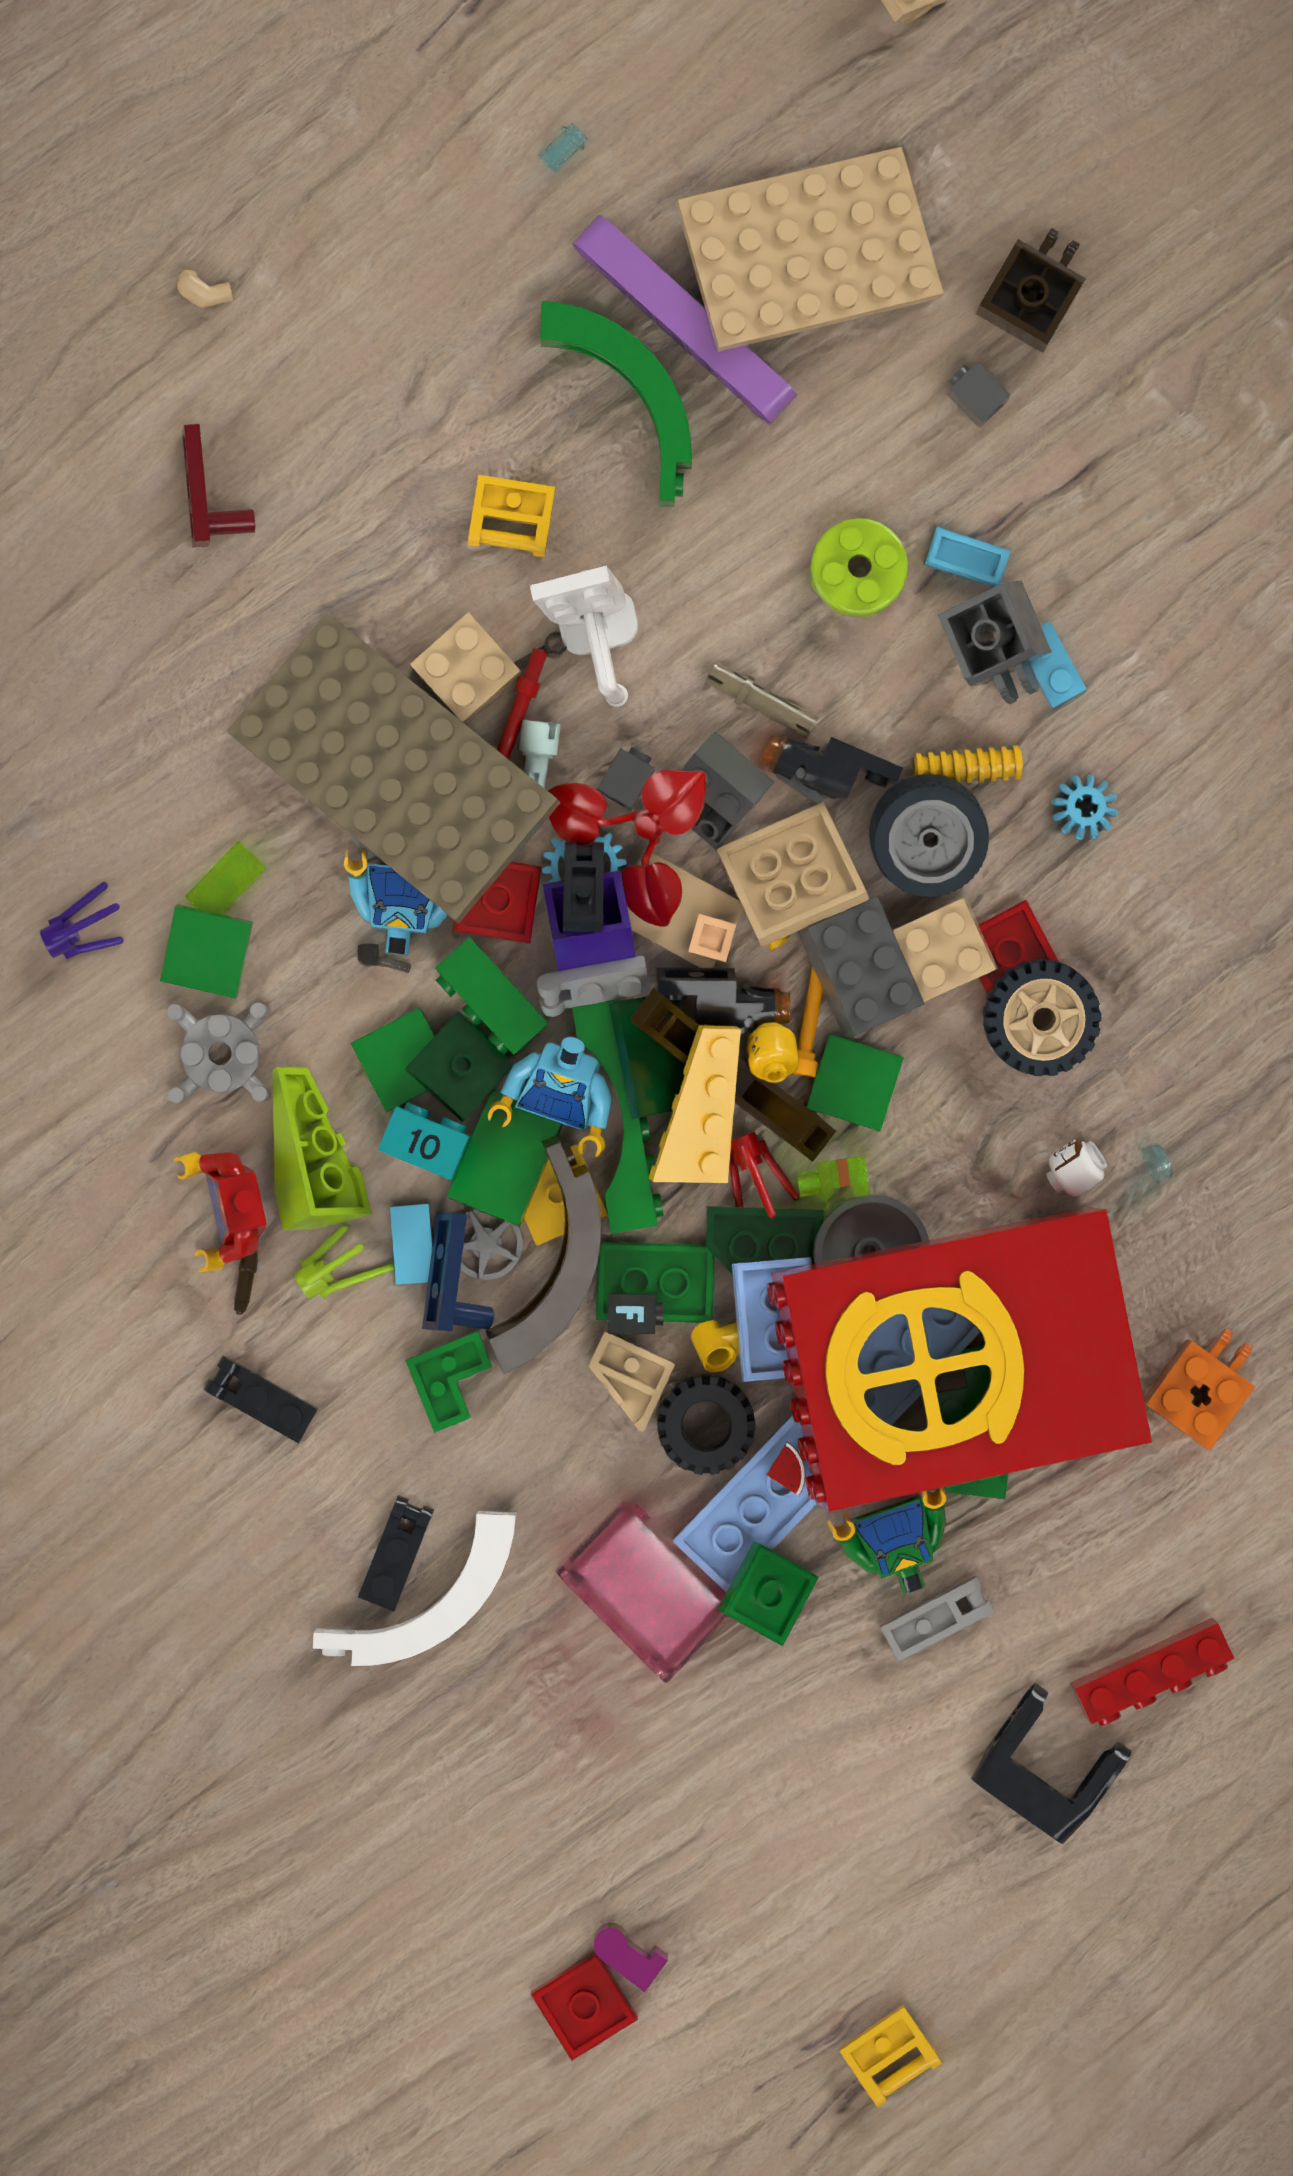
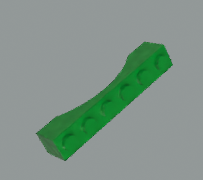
M618 999L572 1007L577 1039L583 1042L585 1048L595 1056L606 1070L617 1092L622 1111L624 1136L621 1158L614 1179L605 1193L611 1234L658 1226L656 1218L664 1216L660 1193L652 1194L650 1179H648L652 1165L655 1166L653 1155L645 1156L643 1140L650 1139L647 1116L631 1119L609 1003L619 1001Z

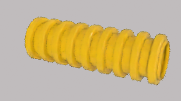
M1013 745L1012 749L1007 750L1006 746H1001L1000 750L995 751L994 747H989L988 751L984 752L982 748H976V752L971 753L969 749H964L963 753L959 754L957 750H952L951 754L940 751L939 755L928 752L927 756L916 753L915 757H913L914 776L918 774H938L953 779L958 783L965 780L966 784H972V780L977 779L979 783H984L985 779L989 778L991 782H996L997 778L1008 781L1009 777L1020 780L1021 776H1023L1022 752L1018 745Z

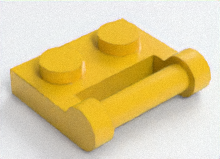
M478 475L468 546L480 547V544L530 551L533 552V556L545 558L556 488ZM484 517L536 525V537L483 528Z
M904 2004L839 2047V2052L877 2107L888 2101L887 2096L930 2067L934 2070L943 2064L939 2055L920 2030ZM917 2046L921 2052L920 2056L880 2083H876L872 2076Z

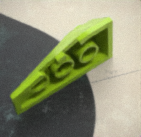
M276 1067L272 1070L274 1188L283 1231L314 1230L371 1215L364 1178L357 1165L351 1166L342 1146L346 1145V1142L341 1133L335 1134L326 1116L328 1106L308 1067Z

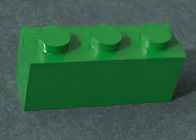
M470 937L435 967L440 974L435 981L450 997L456 992L467 1003L462 1008L464 1013L476 1026L483 1021L493 1033L488 1039L503 1055L510 1050L516 1056L549 1025Z

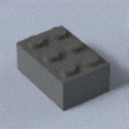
M878 896L797 931L844 1038L861 1034L925 1004Z

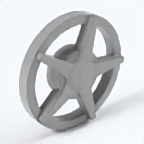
M473 1209L465 1214L467 1219L471 1217L476 1232L472 1236L471 1242L464 1243L463 1250H472L480 1258L479 1273L469 1269L462 1261L460 1269L465 1274L480 1280L500 1278L510 1272L521 1257L523 1250L521 1230L519 1227L507 1222L502 1223L495 1230L483 1228L475 1216L483 1212ZM509 1224L514 1229L517 1238L515 1255L502 1247L500 1235ZM497 1254L512 1260L501 1271L484 1274L488 1259L495 1257Z

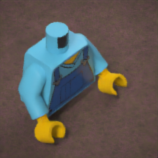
M362 848V859L360 861L351 860L349 858V850L347 849L344 853V867L348 872L350 896L361 918L371 922L373 929L387 930L385 953L408 955L411 933L428 934L429 929L439 927L447 917V914L389 866L368 864L367 866L368 853L366 849Z
M567 1037L563 1039L561 1046L547 1043L541 1053L533 1052L513 1065L500 1091L503 1094L501 1100L494 1102L490 1106L488 1120L490 1121L496 1109H502L507 1113L502 1127L507 1126L512 1116L511 1104L515 1100L517 1101L515 1107L582 1131H586L587 1126H590L589 1134L579 1142L578 1150L583 1155L587 1147V1140H592L597 1144L596 1158L605 1149V1140L601 1136V1130L606 1129L612 1096L604 1077L598 1074V1060L583 1054L585 1046L581 1040Z

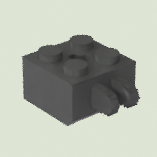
M1022 580L1003 582L938 614L964 679L970 686L987 684L994 680L1002 699L1010 705L1019 698L1010 672L1015 670L1023 689L1031 695L1038 691L1039 683L1031 662L1052 653ZM994 632H997V638H996V640H995V638H994V636H993V633H994Z

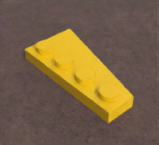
M698 1025L683 1071L685 1076L679 1095H675L671 1107L673 1113L667 1131L663 1132L659 1144L661 1149L655 1166L652 1165L648 1177L652 1182L728 1183L741 1029L738 1027Z

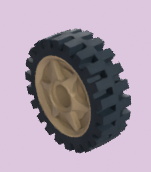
M1033 959V961H1023L1018 963L1017 966L1010 967L1004 971L1005 974L1001 978L998 977L993 983L992 990L988 991L985 998L987 1000L986 1005L983 1006L984 1031L995 1053L1010 1067L1022 1073L1040 1077L1042 1075H1058L1059 1072H1067L1073 1069L1076 1063L1080 1064L1086 1058L1085 1055L1088 1051L1091 1052L1094 1048V1041L1096 1037H1099L1101 1030L1099 1023L1102 1021L1099 1000L1089 982L1075 969L1053 960ZM1040 1008H1049L1051 1012L1050 1022L1044 1027H1035L1033 1024L1034 1013Z

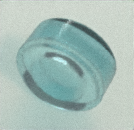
M1157 1143L1142 1148L1141 1153L1144 1163L1153 1180L1160 1184L1172 1178V1166L1163 1148Z

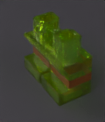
M865 1156L817 1162L818 1170L797 1173L800 1197L822 1194L824 1202L831 1198L833 1188L853 1186L854 1197L870 1195Z

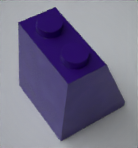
M620 871L604 873L603 932L563 931L564 880L543 884L558 971L636 957Z

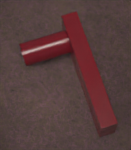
M200 424L184 425L182 439L192 548L208 547L210 536L255 533L253 509L208 512Z

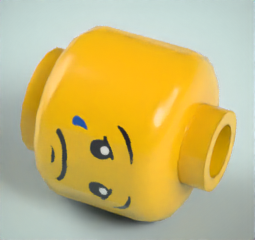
M769 1022L758 1026L748 1036L746 1041L748 1065L754 1076L771 1083L783 1081L797 1070L799 1064L797 1041L790 1029L779 1023Z

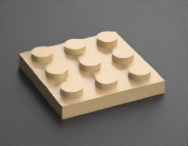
M824 802L717 848L721 862L761 947L869 900L867 891Z

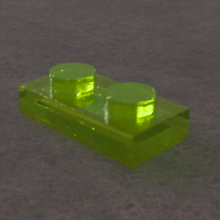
M237 841L188 892L185 898L196 909L224 915L268 868L243 844Z

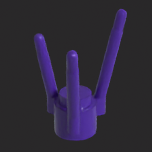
M102 882L59 916L48 920L50 926L40 930L43 943L53 958L64 954L65 958L69 959L80 953L123 943L124 939L122 937H115L75 945V943L80 941L78 931L118 911L120 905L117 903L103 908L74 924L71 920L67 921L108 888L106 882Z

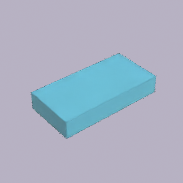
M936 527L924 566L993 588L1001 583L1011 551Z
M429 1204L390 1207L396 1285L428 1282L433 1246Z

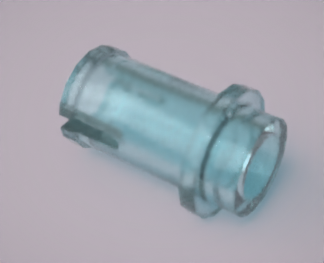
M573 123L567 128L563 125L561 127L563 132L538 155L554 173L578 149L582 151L585 149L583 144L588 139Z

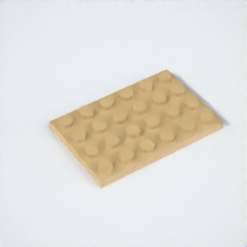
M902 147L678 199L677 201L678 213L717 352L940 299L944 294Z

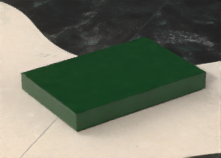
M646 997L609 1003L631 1119L672 1112L671 1107L675 1095H679L685 1076L683 1074L685 1065L630 1021L639 1004ZM668 999L680 1009L679 1000Z

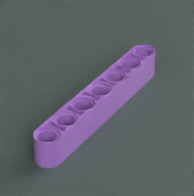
M598 215L572 243L573 247L583 258L766 423L771 424L797 396L793 388L746 345L717 352L706 309L606 218Z

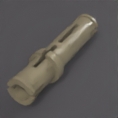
M718 660L716 661L705 683L734 697V702L741 706L744 703L803 736V738H808L819 718L818 716H814L755 683L756 678L748 675L746 678L721 664Z

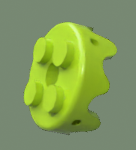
M866 518L843 520L829 528L815 545L810 562V580L814 592L832 611L851 617L870 618L882 613L899 597L908 574L907 554L901 540L884 524ZM857 556L866 558L871 566L869 574L861 578L853 576L848 569V563L852 558Z

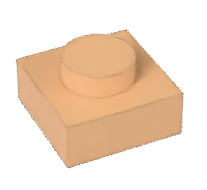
M698 914L688 952L726 963L736 924Z

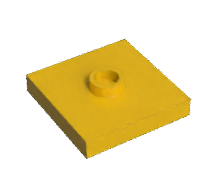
M578 1144L570 1146L577 1162L571 1169L586 1165L583 1155L578 1150ZM549 1159L524 1216L536 1246L564 1235L565 1219L562 1194ZM594 1183L601 1219L607 1216L608 1213Z

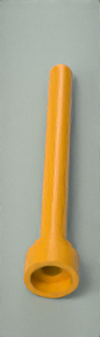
M813 966L797 1045L799 1064L797 1070L792 1073L793 1075L811 1078L816 1077L818 1062L814 1061L816 1054L812 1053L823 995V988Z

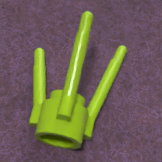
M343 1224L311 1256L300 1262L302 1268L294 1273V1277L309 1299L318 1294L324 1299L335 1291L394 1271L395 1265L390 1263L330 1284L335 1279L332 1271L364 1250V1245L358 1244L328 1264L324 1260L317 1263L348 1231V1225Z

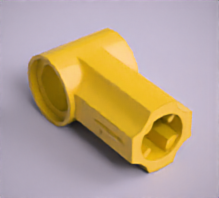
M705 1321L696 1326L691 1333V1341L704 1368L709 1372L715 1373L728 1369L734 1363L736 1357L740 1356L737 1322L723 1326L718 1321Z

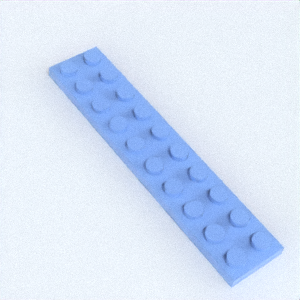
M935 1307L926 1308L922 1312L928 1352L932 1359L959 1355L981 1332L971 1321L956 1312ZM896 1314L890 1317L869 1335L858 1357V1369L862 1374L912 1364L914 1352L905 1315ZM915 1379L867 1389L864 1393V1400L867 1407L879 1419L892 1425L922 1394L921 1387ZM792 1415L672 1540L726 1593L753 1541L773 1550L816 1505L815 1499L810 1500L808 1496L806 1482L800 1496L766 1475L787 1441L799 1452L798 1438L803 1437L800 1422L795 1423ZM803 1461L806 1477L811 1476L808 1462Z

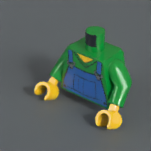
M944 1487L939 1488L935 1493L921 1492L922 1497L917 1495L854 1518H850L847 1512H843L845 1522L842 1525L833 1526L831 1521L828 1520L827 1526L833 1537L839 1541L849 1559L867 1573L878 1572L881 1578L896 1574L903 1594L910 1593L925 1587L919 1565L932 1561L933 1552L937 1551L941 1546L946 1525L944 1508L946 1494Z

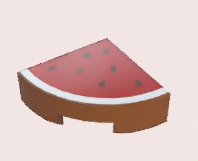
M787 1441L766 1475L800 1496L805 1484V1466L797 1449Z

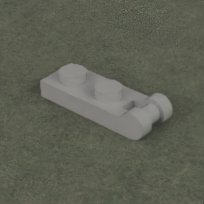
M644 955L546 973L537 980L538 993L542 996L540 1000L543 1013L549 1017L558 1016L567 1008L650 993Z
M977 1576L961 1582L944 1593L880 1625L898 1662L987 1617L995 1611L990 1600L985 1601L980 1591L982 1585ZM966 1597L971 1609L961 1614L956 1601Z

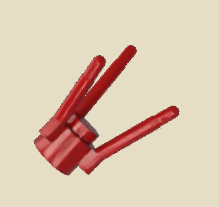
M755 1132L732 1140L729 1170L736 1207H743L738 1171L739 1165L741 1171L749 1169L768 1217L774 1218L776 1215L757 1165L763 1163L761 1156L794 1201L799 1200V1194L769 1152L765 1140L759 1141Z

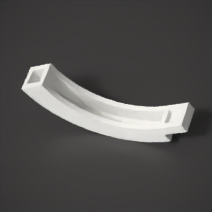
M477 1512L475 1536L467 1563L452 1587L429 1609L405 1622L386 1628L373 1630L316 1628L313 1634V1648L322 1649V1655L345 1656L346 1650H352L351 1666H372L392 1663L415 1656L446 1640L475 1615L492 1593L510 1553L515 1533L517 1512Z

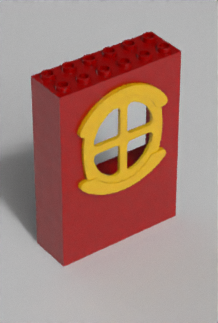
M1087 1207L771 1273L772 1282L767 1283L768 1296L771 1306H777L780 1321L775 1322V1332L779 1345L784 1344L786 1347L788 1360L782 1361L783 1372L787 1384L792 1383L795 1398L790 1399V1407L794 1422H800L803 1437L798 1438L800 1456L802 1461L808 1462L811 1476L805 1477L806 1488L810 1500L815 1499L817 1505L829 1512L1152 1443L1106 1209ZM929 1307L942 1308L964 1316L981 1331L985 1341L984 1347L979 1351L941 1359H932L928 1352L922 1321L923 1310ZM896 1314L905 1315L914 1352L912 1364L862 1374L858 1369V1357L869 1335L890 1317ZM987 1365L991 1371V1380L980 1403L958 1422L946 1425L941 1417L935 1387L936 1376L949 1371ZM912 1379L917 1380L921 1387L927 1426L922 1431H908L885 1423L867 1407L864 1400L865 1391L878 1386Z

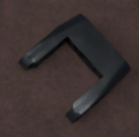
M1034 1683L1024 1694L989 1744L971 1779L1047 1835L1064 1844L1091 1815L1126 1765L1132 1751L1120 1742L1115 1743L1111 1749L1101 1754L1070 1799L1011 1758L1014 1751L1043 1712L1044 1701L1048 1696V1691Z

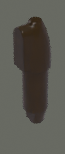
M258 1249L253 1254L241 1258L239 1262V1275L234 1297V1310L237 1315H242L243 1312H246L250 1302L254 1274L257 1271Z

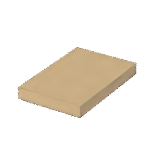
M644 849L636 865L641 866V859L646 849ZM652 853L649 865L661 862L670 866L678 874L682 883V900L670 924L665 927L655 926L643 921L627 906L631 930L698 968H713L717 960L688 952L698 914L737 925L744 912L740 901Z

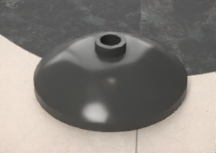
M880 1195L858 1196L838 1205L822 1222L814 1242V1264L860 1255L863 1247L870 1245L874 1251L927 1241L929 1237L919 1217L900 1201Z

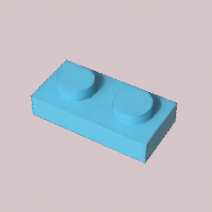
M1049 621L1042 625L1041 628L1052 653L1031 662V666L1039 683V688L1052 710L1085 692L1087 688Z

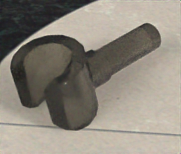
M553 632L546 637L543 646L537 649L548 653L547 657L557 659L564 654L567 646L559 651L552 650L549 647V641L561 635L559 632ZM531 653L515 661L514 664L519 669L526 667Z
M379 944L358 945V961L361 965L388 967L409 973L411 964L388 957H379Z

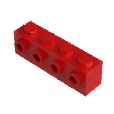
M1210 1618L1071 1682V1685L1091 1725L1098 1722L1100 1726H1104L1118 1720L1121 1717L1120 1711L1134 1705L1135 1709L1138 1710L1157 1701L1155 1695L1170 1689L1171 1693H1176L1188 1688L1193 1684L1191 1679L1205 1673L1207 1677L1226 1670L1228 1668L1227 1662L1235 1658L1218 1622Z

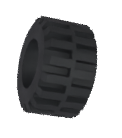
M701 1374V1376L696 1377L691 1376L683 1382L677 1383L671 1388L667 1396L664 1397L657 1418L659 1440L666 1455L671 1461L673 1460L680 1468L690 1470L694 1474L703 1475V1473L719 1474L720 1471L733 1468L740 1459L742 1460L747 1455L749 1447L752 1446L756 1430L754 1412L747 1396L736 1384L731 1383L726 1378L710 1376V1374ZM702 1401H710L720 1405L726 1411L730 1423L725 1439L718 1445L708 1448L694 1445L688 1440L683 1430V1419L687 1410L694 1404Z

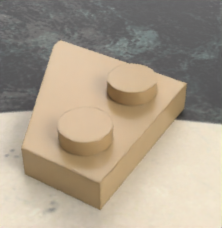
M604 1331L588 1367L631 1419L636 1428L644 1432L676 1363Z

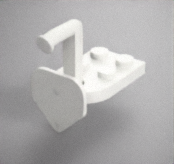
M607 566L530 585L535 604L551 622L559 624L562 641L567 650L575 655H592L598 688L606 701L614 707L624 705L628 699V692L623 685L616 682L610 649L626 645L635 638L638 631V620L633 600L624 593L623 586Z

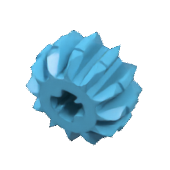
M1092 774L1087 775L1084 787L1077 775L1072 776L1071 785L1073 790L1065 784H1061L1058 787V791L1066 799L1053 798L1051 802L1053 806L1063 808V811L1052 816L1053 820L1060 821L1066 818L1068 821L1062 827L1061 832L1067 834L1073 826L1077 827L1075 839L1078 841L1083 839L1085 828H1087L1092 840L1097 839L1099 831L1096 824L1103 830L1109 831L1112 825L1103 816L1116 817L1118 815L1117 809L1106 807V804L1112 803L1117 799L1116 794L1103 796L1102 792L1109 785L1105 780L1097 788H1093L1095 778ZM1083 798H1087L1088 805L1094 807V813L1092 811L1086 815L1087 817H1082L1081 810L1075 808V803H1080Z

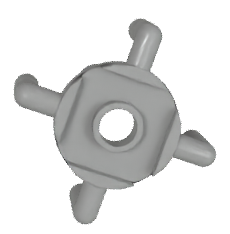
M259 1002L252 1004L250 1013L242 1021L229 1015L220 1014L211 1015L198 1021L183 1006L177 1004L170 1005L167 1008V1016L175 1020L187 1032L182 1043L180 1056L188 1077L178 1087L170 1089L168 1092L169 1100L173 1103H184L199 1087L211 1092L223 1093L237 1090L243 1086L251 1093L255 1101H267L270 1098V1090L254 1075L258 1068L260 1051L257 1037L253 1031L269 1015L268 1007ZM219 1042L226 1043L232 1052L230 1060L224 1065H217L210 1058L212 1046Z

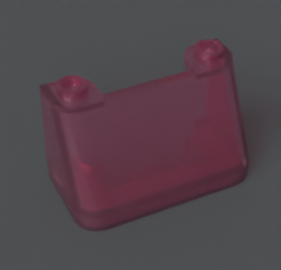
M622 1500L557 1565L556 1573L667 1684L729 1618L717 1611L726 1592L718 1585L713 1589L705 1585L651 1531L650 1527L646 1524L651 1517L635 1501L629 1506Z

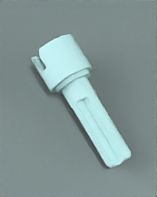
M522 719L519 751H522V755L526 756L524 771L545 789L549 758L553 759V755H557L561 724Z

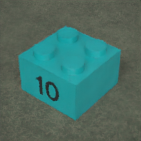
M407 1102L405 1108L395 1106L378 1151L449 1180H454L472 1136L464 1133L467 1126L443 1117L441 1124L430 1120L428 1117L431 1111Z

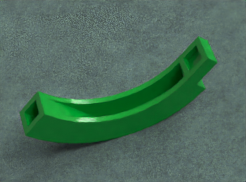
M542 301L541 347L575 351L600 361L627 381L643 401L654 423L660 448L659 507H675V497H683L684 473H676V468L692 469V444L683 403L665 368L637 337L608 318L581 307L559 302Z

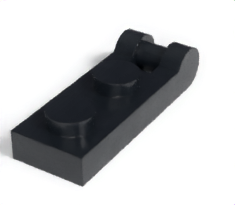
M565 842L563 931L603 932L604 842H592V846H577V842Z
M223 1355L217 1364L220 1368L213 1380H208L203 1390L299 1443L319 1408ZM233 1376L243 1380L237 1393L227 1388Z
M399 1495L394 1503L358 1595V1598L393 1612L434 1512V1509L425 1505L422 1508L408 1503L409 1499ZM402 1518L416 1523L413 1533L398 1528Z

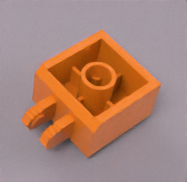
M1227 1328L1220 1333L1208 1351L1187 1339L1144 1396V1403L1148 1408L1209 1451L1255 1389L1253 1384L1237 1374L1252 1351L1253 1347L1246 1342L1240 1346L1227 1366L1217 1359L1222 1350L1231 1341L1233 1332ZM1203 1384L1206 1388L1204 1390L1206 1398L1203 1402L1198 1401L1196 1405H1193L1191 1402L1194 1396L1190 1391L1194 1386L1200 1389Z

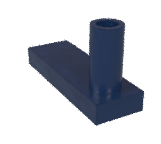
M449 1212L437 1213L422 1329L452 1332L453 1325L488 1330L493 1324L494 1311L492 1307L456 1301L467 1222L466 1214Z

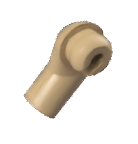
M190 269L183 270L177 277L179 293L197 307L205 308L234 301L230 282L208 286L197 277V273L194 270Z

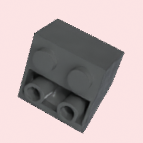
M716 731L681 769V771L705 772V802L700 818L692 830L715 850L721 847L774 784L771 778Z

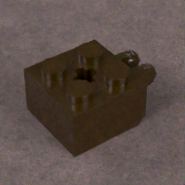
M1053 228L1050 229L1039 250L1019 239L1017 240L981 301L976 315L1042 353L1045 351L1086 280L1085 277L1067 268L1080 246L1078 242L1072 240L1066 246L1060 262L1046 255L1058 239L1059 231ZM1033 289L1038 292L1036 299L1040 301L1028 302L1024 299L1025 295H1022V292L1029 293Z

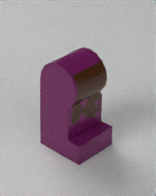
M616 1923L601 1925L594 1935L596 1955L643 1992L647 1990L668 1962L667 1953L656 1945L650 1953H647L628 1939L624 1928Z

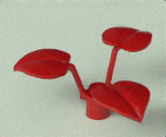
M672 769L658 771L652 774L643 785L642 801L645 808L640 812L633 811L630 814L613 818L602 817L606 811L607 802L604 796L591 786L581 783H565L549 789L548 792L560 802L558 807L549 816L553 829L566 842H577V845L581 846L586 845L597 839L600 834V825L611 826L629 821L634 822L637 834L642 838L648 839L649 844L642 856L641 866L631 865L622 872L621 878L626 903L629 909L643 921L659 927L668 926L682 900V883L678 874L670 866L661 862L649 865V859L656 845L660 843L659 836L664 832L671 835L684 834L692 829L699 820L706 796L705 772Z

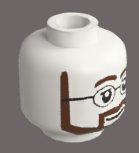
M1075 1139L1050 1155L1049 1166L1051 1171L1046 1173L1050 1184L1058 1193L1064 1190L1072 1197H1079L1103 1181V1169L1107 1167V1164L1093 1142L1085 1143L1082 1140Z

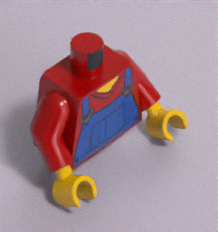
M192 1152L176 1157L174 1162L181 1161L185 1166V1172L177 1174L179 1179L183 1180L202 1172L206 1175L221 1242L219 1248L200 1249L195 1252V1257L205 1256L206 1259L205 1267L198 1269L199 1272L219 1271L224 1267L225 1263L228 1264L257 1251L259 1237L265 1230L267 1223L255 1171L243 1165L239 1156L231 1152L203 1154L201 1156L197 1152Z

